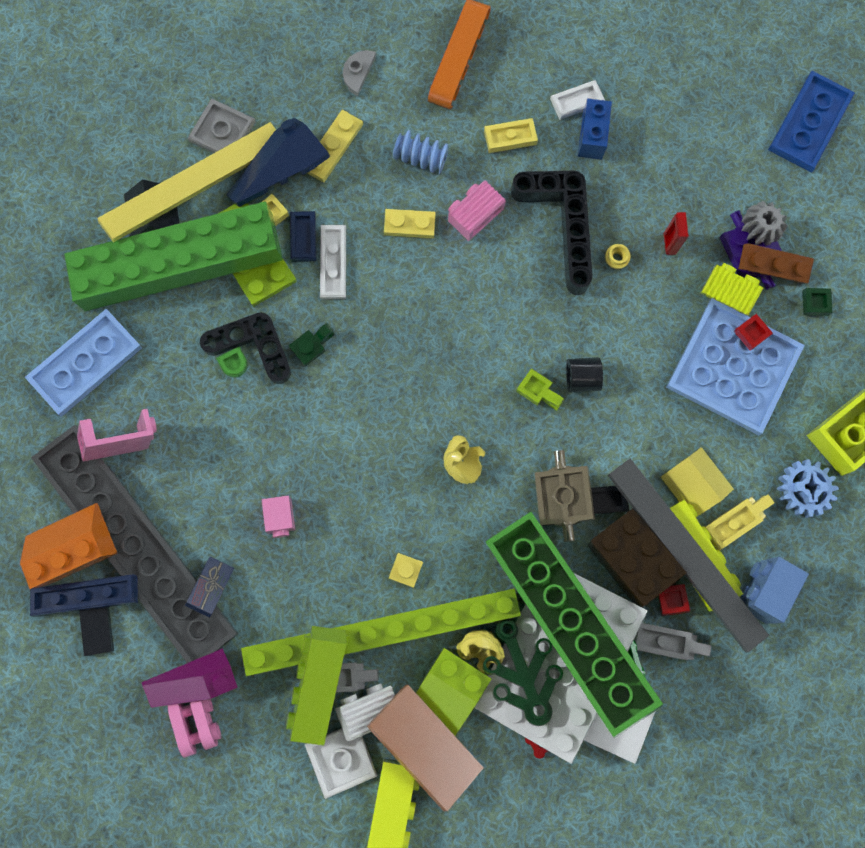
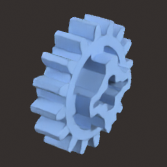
M810 459L802 461V464L800 461L792 463V467L789 466L784 469L786 475L778 478V480L783 482V485L777 487V490L784 492V495L779 499L780 501L787 500L786 509L795 508L796 516L803 514V512L805 518L812 517L814 514L816 516L824 514L823 510L826 511L832 508L829 502L837 500V497L832 492L839 490V487L832 486L831 483L836 477H829L827 475L830 470L828 467L820 469L821 462L819 461L812 465ZM800 472V475H798V481L792 483L794 477ZM821 494H823L821 500L818 502V497Z

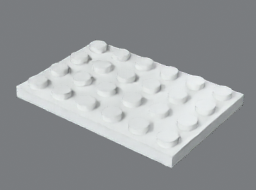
M574 573L628 652L648 610ZM525 604L520 613L521 616L516 621L518 626L516 639L526 665L529 667L535 653L534 647L536 642L541 638H549ZM540 643L539 649L542 652L548 651V646L545 643ZM504 644L505 658L501 665L516 671L507 645ZM552 645V651L545 657L534 682L539 695L546 681V669L550 665H558L563 670V677L556 683L549 699L553 711L552 717L543 726L531 725L525 719L524 711L506 702H497L493 698V689L497 684L504 683L510 688L511 693L527 699L523 688L497 675H488L491 681L474 708L572 764L597 712L554 646ZM496 664L493 665L491 670L496 669ZM552 669L549 671L551 678L557 679L559 677L556 670ZM498 688L496 690L500 698L506 697L505 689ZM535 706L533 709L535 715L542 716L543 709L540 706Z

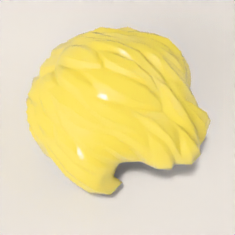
M457 435L452 438L445 451L444 467L448 474L456 481L464 484L475 483L482 471L479 457H484L486 453L480 446L469 447L467 439L464 436Z
M481 629L467 633L456 647L460 658L464 660L478 658L477 668L484 674L483 662L487 657H496L500 664H502L505 658L501 642L492 632ZM488 661L486 663L487 668L490 666V664H495V662Z

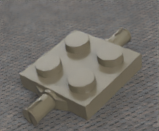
M559 450V452L554 451L556 467L548 471L535 473L539 520L541 526H562L563 541L572 542L575 541L573 525L582 521L595 520L588 466H566L565 451Z

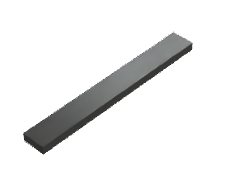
M631 458L608 474V477L632 508L687 572L685 576L745 652H750L770 636Z

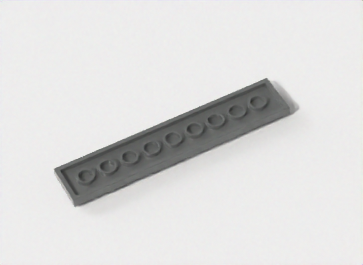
M77 425L72 426L32 456V460L73 514L98 503L118 553L109 557L108 560L120 576L132 574L138 576L139 601L187 663L219 650L238 635V632L217 605L210 618L184 606L197 579L105 460L100 458L82 461L77 439Z

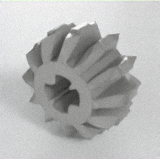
M764 201L751 206L741 221L745 224L742 231L749 233L747 240L753 238L756 245L763 243L765 246L778 241L788 227L784 223L787 216L780 213L782 207L776 209L773 202L766 205Z

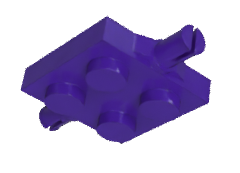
M740 210L731 213L730 217L736 228L724 232L719 238L733 267L737 269L736 274L744 278L746 274L754 278L760 277L765 290L775 287L776 284L771 276L738 269L743 245L756 244L753 238L747 240L748 232L742 231L745 224L741 222L743 217ZM778 241L772 242L767 246L763 243L758 244V246L782 251Z

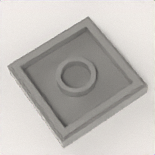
M211 98L187 139L190 143L215 153L248 135L256 121L255 118Z

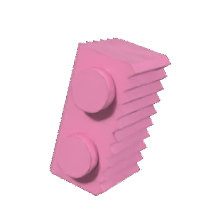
M485 180L480 185L474 184L466 193L467 197L462 201L456 200L448 209V222L468 241L502 212L505 207V198Z

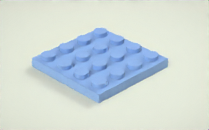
M712 298L705 308L666 388L759 436L763 434L805 345L768 327L773 334L750 351L734 332L737 327L750 317Z

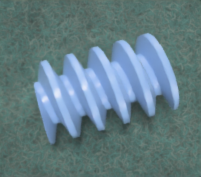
M408 130L404 136L401 133L399 134L393 150V159L397 160L401 156L402 162L407 163L411 158L412 166H416L420 162L421 169L425 170L429 165L430 172L432 173L436 172L439 168L440 175L448 155V144L445 143L442 149H439V141L436 140L430 146L429 137L420 142V134L417 133L414 139H411V131Z

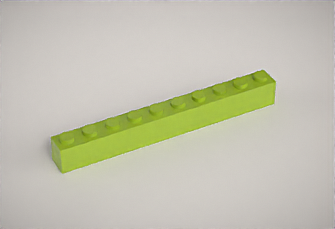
M514 588L332 629L346 630L347 645L345 654L518 617L521 614ZM310 633L241 648L246 676L295 666L299 664V661L304 662L306 654L302 653L304 636H310Z

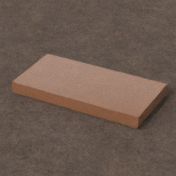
M408 684L367 725L368 729L443 811L447 812L483 770V766Z

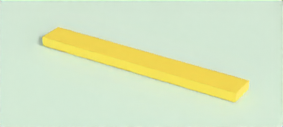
M269 122L98 217V223L114 243L246 168L273 132L276 131L275 127Z

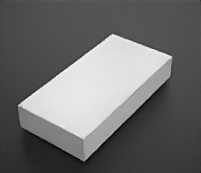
M596 80L552 95L550 98L559 120L583 112L587 98L605 101Z

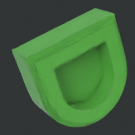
M240 346L216 358L223 372L229 377H239L247 370L248 363Z

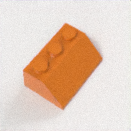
M98 503L25 537L20 565L29 589L48 586L118 554Z

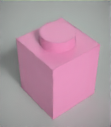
M290 496L262 499L265 532L273 534V538L289 536V531L295 530L292 499Z

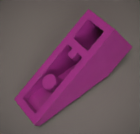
M223 648L141 682L151 708L212 699L238 687Z

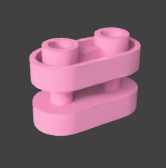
M211 699L190 702L186 706L183 703L168 705L170 721L183 758L196 754V744L202 743L205 750L218 746V739H221V731L218 723H213L210 712L213 711ZM192 715L198 732L193 734L188 721V717Z

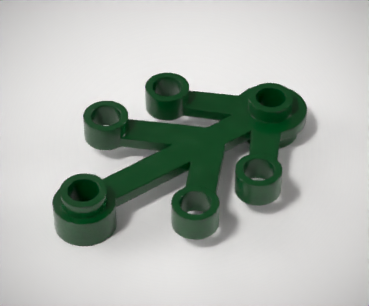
M504 619L498 623L495 635L500 642L507 645L516 671L501 665L500 661L494 656H489L484 660L483 670L488 675H497L523 688L527 699L511 693L510 688L504 683L495 686L492 693L493 698L497 702H506L524 711V717L531 725L543 726L552 717L553 711L549 699L556 683L563 677V670L558 665H550L545 671L546 681L538 695L534 682L545 657L552 651V643L547 638L539 639L534 647L535 653L529 667H527L516 639L518 626L514 621ZM504 626H510L512 628V633L505 634L502 628ZM545 643L548 646V651L542 652L539 649V644ZM488 661L495 662L496 669L489 670L486 663ZM550 670H556L559 677L557 679L551 678L549 675ZM498 688L505 689L506 697L500 698L496 690ZM535 706H540L543 709L542 716L535 715L533 711Z

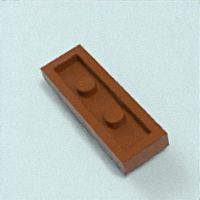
M744 244L738 269L809 284L814 258L758 245Z

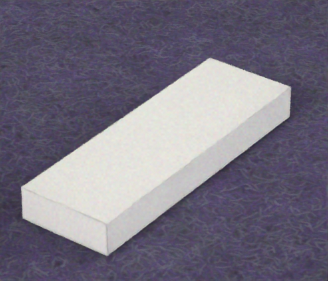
M321 225L320 299H346V225Z

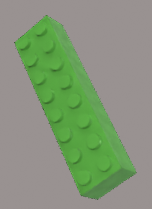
M266 201L122 238L114 243L110 241L64 253L72 301L84 311L283 260L274 217Z
M529 512L486 541V544L613 738L618 737L663 707V703L532 512Z

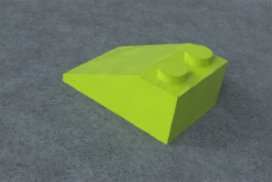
M443 648L417 689L416 694L456 736L478 703L491 678Z

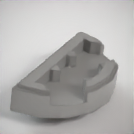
M374 51L356 52L344 64V83L348 90L357 97L376 58V52Z

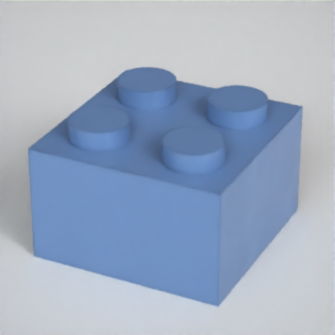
M781 557L761 560L753 565L749 574L752 576V579L748 586L744 585L742 587L743 595L739 597L758 620L765 624L784 623L809 574Z

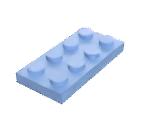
M105 309L25 376V378L53 410L62 417L140 351L142 347L116 318Z

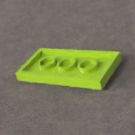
M246 203L240 207L234 204L220 213L249 206V204ZM284 259L279 262L232 273L253 307L297 282Z

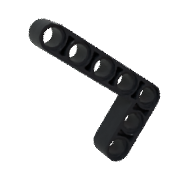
M574 170L519 172L513 178L511 196L514 200L518 202L561 203L566 287L573 295H582L587 291L592 281L587 192L584 175ZM567 184H574L577 189H571ZM519 185H524V186H526L528 189H527V190H521V189H519L517 186H519ZM542 185H550L553 189H545ZM569 207H575L579 212H572ZM576 230L581 236H574L570 231ZM572 254L581 255L583 260L574 259ZM573 278H581L585 284H577Z

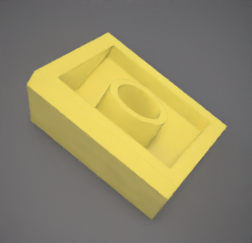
M702 447L660 477L678 502L685 500L687 504L690 503L694 507L697 517L722 501L734 490Z

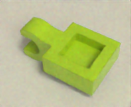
M530 369L516 389L517 393L538 406L541 400H543L556 411L564 400L563 397L550 390L553 382L533 369Z

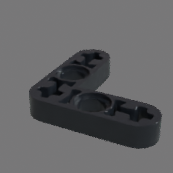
M255 313L203 333L200 338L201 348L206 354L211 356L255 341L269 379L273 383L283 384L290 378L291 370L273 322L266 313ZM258 320H262L264 323L268 322L265 324V330L269 336L263 337L260 329L254 328L258 325ZM240 328L244 331V336L240 340H232L230 338L231 331ZM221 333L225 334V338L229 342L226 345L223 340L216 342V348L214 349L206 346L209 343V338L213 337L215 341L223 339ZM269 342L277 345L276 352L271 355L263 352L264 345ZM277 359L280 368H286L282 372V377L278 378L276 374L272 375L275 372L272 360Z

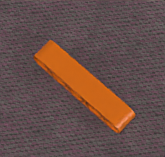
M466 0L431 85L428 102L450 110L452 109V101L456 100L461 87L460 81L464 80L469 67L468 61L469 59L472 60L477 47V39L480 40L485 27L484 22L485 19L488 20L491 6L474 0Z

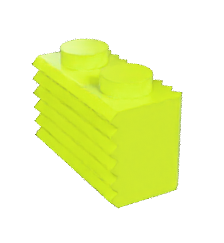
M723 263L722 266L716 265L700 293L748 316L763 290V287L759 286L760 280L747 274L745 278L735 274L736 268L726 263Z

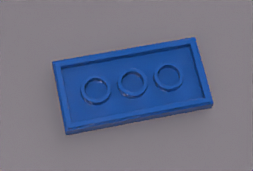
M811 71L768 150L812 173L855 92Z

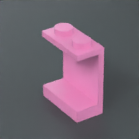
M143 409L137 423L138 432L98 440L95 438L91 419L79 421L77 439L82 461L148 449L151 440L154 439L153 433L157 432L154 417H149L148 409Z

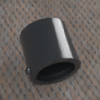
M599 357L567 359L566 380L569 393L602 390L603 367Z

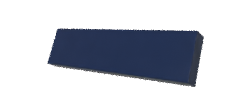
M134 574L30 589V616L33 617L138 603V576Z

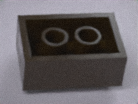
M633 508L594 537L588 545L592 553L630 600L642 608L687 573Z

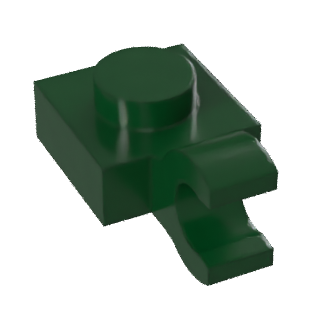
M326 323L318 329L315 335L308 330L288 346L306 367L326 352L322 344L335 334L333 329Z

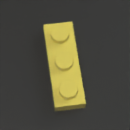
M342 109L320 141L330 157L308 172V174L324 183L362 128L363 121Z

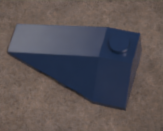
M296 118L288 119L281 124L280 128L273 132L226 196L240 207L266 194L268 187L279 183L282 186L289 182L288 177L300 171L302 175L312 171L327 160L330 155L306 124Z

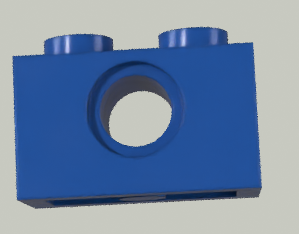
M587 98L582 113L578 157L602 160L608 143L612 101Z

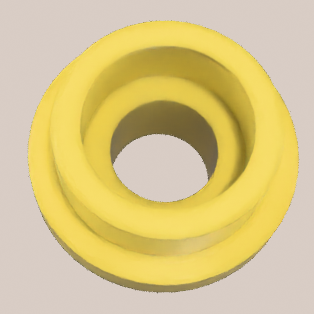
M622 244L610 246L605 253L606 263L614 269L626 267L631 258L628 248ZM619 254L622 260H615L613 255Z

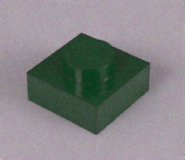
M805 288L802 291L803 315L829 316L833 313L831 289Z

